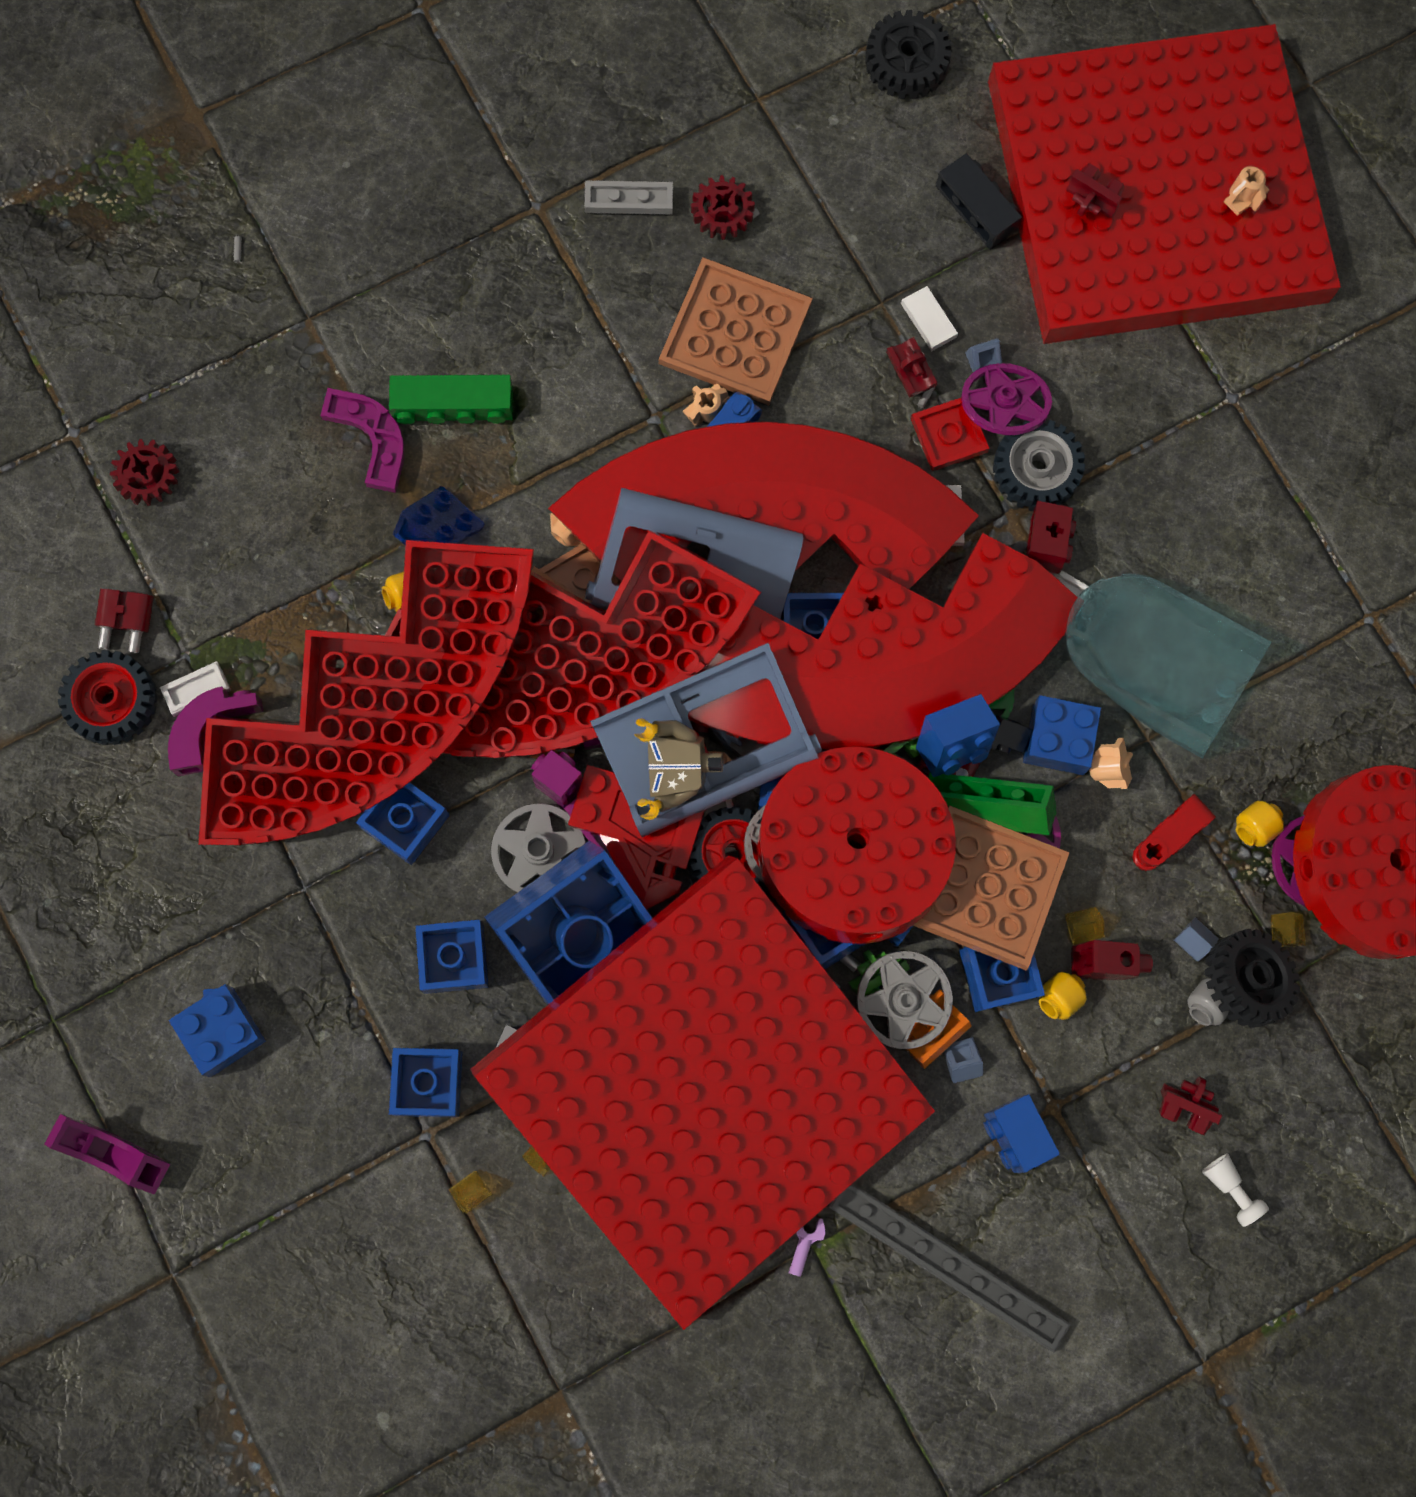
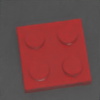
M961 398L911 415L910 419L932 472L986 454L989 451V446L981 427L968 417L962 406Z

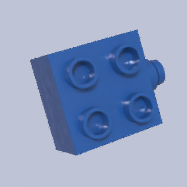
M591 841L585 843L484 917L547 1005L652 919L607 852Z

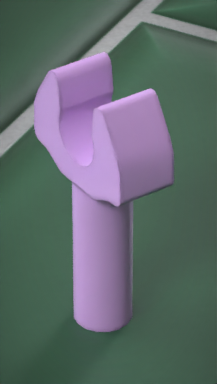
M818 1219L813 1233L805 1232L804 1226L796 1232L799 1241L789 1270L790 1274L802 1276L811 1244L817 1240L824 1239L825 1226L823 1219Z

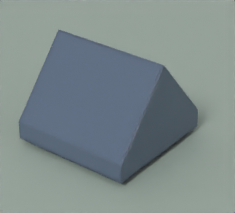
M998 338L972 346L965 353L973 372L987 365L1002 363L1000 341Z
M1196 917L1174 939L1197 962L1209 953L1210 949L1219 940Z

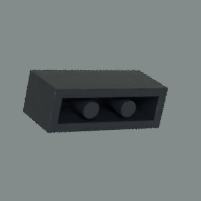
M965 153L939 172L936 188L989 250L1018 230L1022 218L1019 209L1014 203H1009L1003 196L999 185L994 181H990L984 174L983 168L978 161L972 160Z

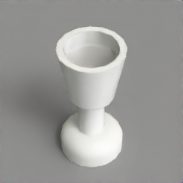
M1228 1153L1220 1156L1202 1170V1173L1223 1193L1229 1192L1240 1206L1241 1210L1237 1214V1219L1242 1227L1255 1222L1269 1210L1268 1205L1263 1200L1251 1201L1239 1185L1242 1179Z

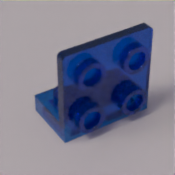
M441 486L402 510L393 535L405 546L406 540L461 544L481 531L485 524L447 489Z

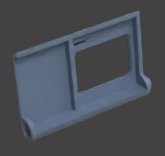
M621 488L598 575L594 582L589 581L587 584L585 599L590 600V604L602 610H607L620 586L613 583L611 578L624 531L627 527L633 526L707 545L710 548L707 557L708 561L761 591L754 606L779 619L781 618L801 553L803 534Z
M769 643L590 721L628 802L631 815L642 837L781 777L797 764L818 759L817 753L822 752L816 735L809 736ZM761 679H769L790 725L791 733L782 739L724 763L723 772H706V782L699 789L698 794L680 806L659 812L658 816L653 820L640 817V815L649 812L650 806L648 804L640 807L637 805L638 801L644 798L654 801L655 797H650L648 742H643L634 736L635 733L642 734L646 730V726H638L636 720L643 718L651 724L654 721L678 720L693 729L688 718V713L691 710Z

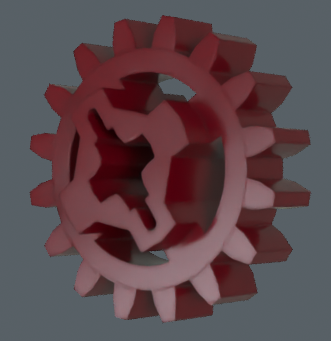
M720 175L719 182H715L710 177L708 178V186L699 184V193H693L691 213L694 214V224L701 223L700 231L702 233L710 230V238H714L719 233L722 240H725L727 233H731L736 238L737 229L744 232L747 230V222L752 223L753 221L752 212H754L755 202L752 201V192H745L746 184L744 182L737 186L735 185V177H732L729 182H725L724 176ZM738 202H740L742 206L741 213L739 212V207L737 206ZM704 203H707V213H705L703 208Z
M139 439L138 446L134 447L129 442L127 443V452L117 451L121 458L120 460L111 461V464L117 470L111 471L110 476L113 480H116L113 486L117 491H121L120 494L125 500L131 497L133 503L138 505L141 499H143L147 506L151 505L152 498L162 502L161 494L163 492L170 495L173 493L169 485L178 484V480L173 474H177L180 471L177 465L174 464L177 461L172 453H169L164 444L158 448L155 440H151L149 445H146L143 439ZM142 465L145 467V469H146V471H147L146 474H147V476H148V479H146L145 476H144L143 473H142V472H143V469L141 468Z

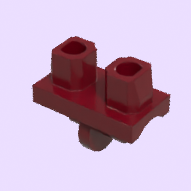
M1088 163L1081 171L1076 169L1066 191L1073 194L1072 200L1081 205L1077 212L1081 217L1089 210L1095 215L1102 212L1112 218L1122 199L1121 194L1125 186L1116 179H1111L1106 187L1097 182L1101 172L1099 168L1091 163Z
M914 337L900 345L887 348L886 353L909 398L937 386V381L926 361V356L921 352Z
M1200 1076L1195 1080L1194 1084L1186 1080L1182 1081L1180 1088L1190 1092V1094L1164 1083L1160 1091L1163 1097L1159 1111L1161 1117L1177 1122L1182 1109H1185L1192 1113L1187 1124L1188 1128L1201 1135L1206 1134L1213 1122L1219 1124L1222 1114L1218 1113V1106L1201 1099L1203 1098L1211 1102L1214 1093L1205 1089L1207 1081Z

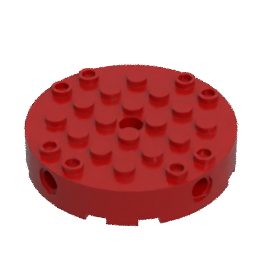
M841 747L817 753L818 759L797 764L788 771L773 789L766 803L757 845L758 862L764 883L771 897L775 898L791 920L805 930L809 929L825 936V939L841 943L866 944L893 938L907 931L908 928L927 915L940 897L950 877L956 853V837L949 808L939 790L924 773L894 754L866 747ZM851 840L861 844L862 849L853 848L849 845V842Z
M1397 765L1371 767L1331 782L1322 792L1316 794L1303 812L1305 816L1300 830L1296 831L1293 846V865L1296 883L1307 910H1312L1322 924L1320 928L1338 944H1344L1357 951V954L1370 958L1397 959L1416 956V769Z

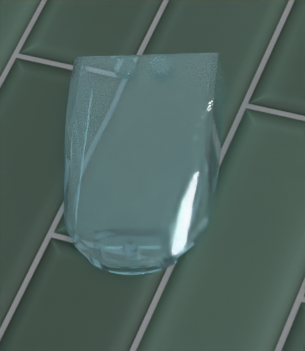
M1130 573L1105 580L1104 578L1100 579L1086 588L1074 602L1066 625L1068 652L1074 665L1084 677L1136 719L1202 759L1271 644V641L1168 585L1145 575Z

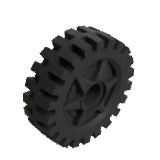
M901 10L894 12L893 18L890 14L884 16L883 22L879 20L875 28L872 29L866 47V70L868 74H871L870 79L873 84L878 82V89L883 91L887 88V95L893 97L894 93L898 92L899 99H905L906 94H909L910 99H916L918 93H920L921 97H924L928 94L929 90L931 92L935 91L938 84L941 85L944 81L950 65L952 44L951 40H948L949 34L947 30L943 31V25L940 22L934 24L935 18L929 15L924 19V12L921 11L917 12V16H913L912 10H906L905 16H902Z
M1258 929L1238 931L1218 941L1210 949L1209 954L1211 956L1207 957L1205 962L1206 965L1210 966L1205 969V976L1211 978L1210 981L1206 982L1207 988L1215 990V993L1211 995L1213 1001L1220 1000L1222 1002L1218 1008L1222 1013L1229 1011L1227 1017L1230 1020L1238 1019L1239 1025H1248L1250 1028L1262 1027L1287 1016L1294 1009L1293 1005L1298 1002L1299 998L1295 995L1300 993V986L1294 984L1300 980L1299 973H1292V970L1296 968L1295 962H1288L1287 960L1290 953L1287 949L1281 951L1282 943L1275 940L1272 942V935L1268 933L1262 934V931Z

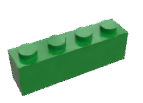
M511 375L390 376L389 411L391 417L401 424H412L415 421H428L432 424L458 421L463 424L474 423L475 420H487L490 423L496 424L503 423L505 420H513V385Z
M929 772L928 778L939 790L948 808L949 806L955 807L1016 832L1041 835L1050 834L1057 813L1054 787L1052 785L941 774L933 777L931 772Z

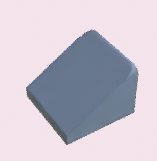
M973 1037L955 1041L944 1051L953 1083L983 1075V1062Z

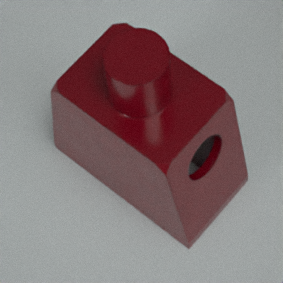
M1092 940L1071 947L1072 974L1077 975L1081 979L1127 980L1139 977L1140 973H1150L1153 967L1151 954L1140 953V947L1135 943Z

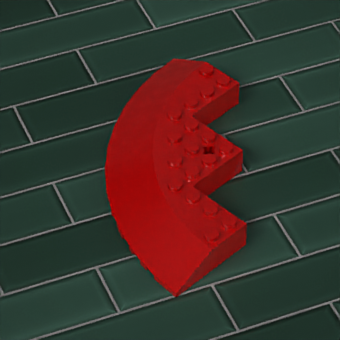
M778 422L726 423L687 430L647 443L610 461L582 479L548 508L600 563L621 488L801 533L803 534V544L795 571L831 537L858 566L862 564L907 589H910L950 549L979 516L946 485L919 466L883 447L840 432L809 425ZM633 526L625 529L613 571V576L620 583L649 530ZM661 534L684 548L692 542Z
M650 530L645 536L606 612L531 571L529 592L519 629L503 669L480 709L458 738L443 753L452 756L491 758L525 756L567 748L597 738L598 736L590 721L701 672L739 629L761 594V591L661 534ZM401 608L398 609L385 636L400 637ZM537 608H543L544 615L542 619H539L540 615L536 613Z
M982 533L943 607L859 564L819 640L753 605L739 629L701 672L769 643L809 736L816 735L821 749L830 750L841 747L878 748L884 744L902 743L918 739L926 715L982 694L988 706L1005 696L1044 661L1065 635L1084 602L1039 562ZM766 678L697 707L688 713L689 720L701 726L727 732V735L736 738L740 736L749 740H755L759 744L768 745L791 733L790 725L770 680Z
M406 540L400 637L305 630L299 723L225 717L206 718L198 845L263 843L319 831L359 815L394 795L424 772L458 738L482 706L503 669L517 635L529 592L534 549ZM337 660L344 661L343 668L337 667Z

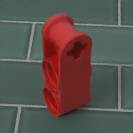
M1194 793L1174 811V814L1172 813L1162 821L1134 849L1132 855L1134 864L1144 871L1155 869L1184 847L1194 837L1193 835L1198 834L1216 816ZM1150 849L1154 852L1151 859L1146 856Z

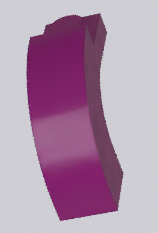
M221 686L208 690L189 702L176 718L170 732L168 741L170 770L177 776L203 772L206 718H233L263 712L262 700L259 696L251 691L243 690L233 693V697H230L229 693Z
M63 1114L59 1115L44 1143L50 1149L92 1164L114 1175L127 1185L154 1195L170 1166L168 1162L113 1133Z

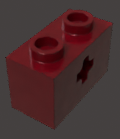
M1037 500L1030 520L1025 555L1039 562L1050 573L1060 574L1064 563H1070L1073 546L1068 545L1069 538H1073L1076 529V521L1072 520L1073 508Z

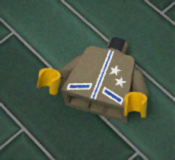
M643 718L636 720L638 726H646V730L642 734L635 733L634 736L643 742H648L650 797H655L654 801L646 798L640 799L637 805L643 807L649 804V812L640 815V817L653 820L658 816L659 812L680 806L697 795L699 789L706 782V772H723V753H705L704 738L697 736L693 729L678 720L654 721L652 724Z

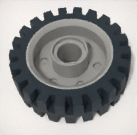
M1049 420L1028 433L1005 435L993 460V473H995V483L1000 485L999 491L1001 494H1007L1006 499L1012 503L1014 500L1018 502L1017 507L1023 508L1025 505L1028 506L1029 511H1033L1037 500L1060 505L1061 503L1064 504L1076 491L1085 470V464L1083 463L1085 455L1084 452H1081L1082 445L1080 441L1075 442L1076 436L1072 431L1067 434L1065 432L1067 427L1061 424L1058 428L1054 426L1055 421ZM1024 421L1022 425L1027 424L1030 421ZM1039 461L1043 463L1045 469H1037L1032 462Z

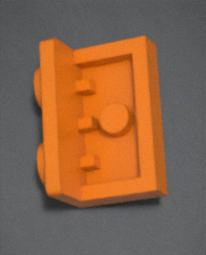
M939 989L935 994H930L929 998L943 1010L944 992ZM952 1005L950 1018L944 1029L935 1039L923 1046L905 1050L925 1069L971 1028L972 1025ZM915 1022L907 1042L922 1038L935 1026Z

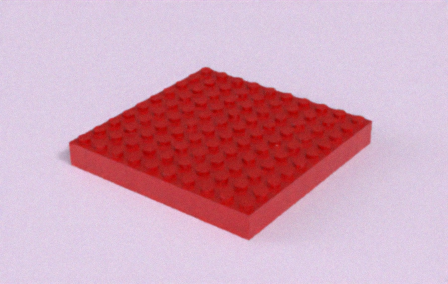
M1275 24L993 63L988 85L1013 203L1019 209L1022 217L1019 231L1043 344L1330 303L1341 288ZM1088 163H1091L1099 168L1101 174L1097 182L1106 187L1111 179H1116L1124 184L1125 187L1121 194L1122 199L1112 218L1102 212L1095 215L1089 210L1083 217L1077 214L1081 205L1072 200L1074 195L1066 191L1076 169L1081 171ZM1248 166L1257 167L1266 173L1265 185L1269 189L1266 194L1267 198L1256 212L1251 207H1248L1237 216L1224 203V200L1230 196L1229 190L1242 169Z
M729 855L471 1068L478 1082L683 1330L935 1112L738 858Z

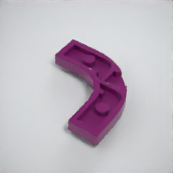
M327 388L320 414L322 420L359 428L372 441V456L365 480L366 487L396 493L405 455L403 437L396 421L383 405L372 398L357 393Z

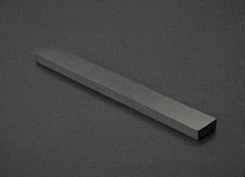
M853 1183L837 1196L828 1207L1053 1353L1057 1350L1071 1325Z

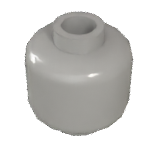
M1211 978L1203 979L1187 1000L1191 1017L1204 1026L1222 1024L1229 1011L1223 1013L1218 1008L1222 1003L1220 1000L1213 1001L1211 995L1215 993V990L1208 989L1206 984Z

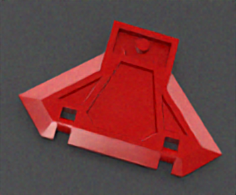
M587 765L568 825L600 835L616 867L643 906L648 910L680 892L682 882L674 880L677 868L687 870L705 810L642 837L633 820L628 802L614 772ZM658 862L665 864L661 875L655 874Z

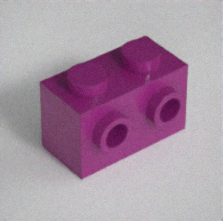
M551 750L546 756L541 754L532 765L531 769L534 771L531 775L535 787L564 809L578 794L583 778L581 772L575 767L576 762L564 752L558 755Z

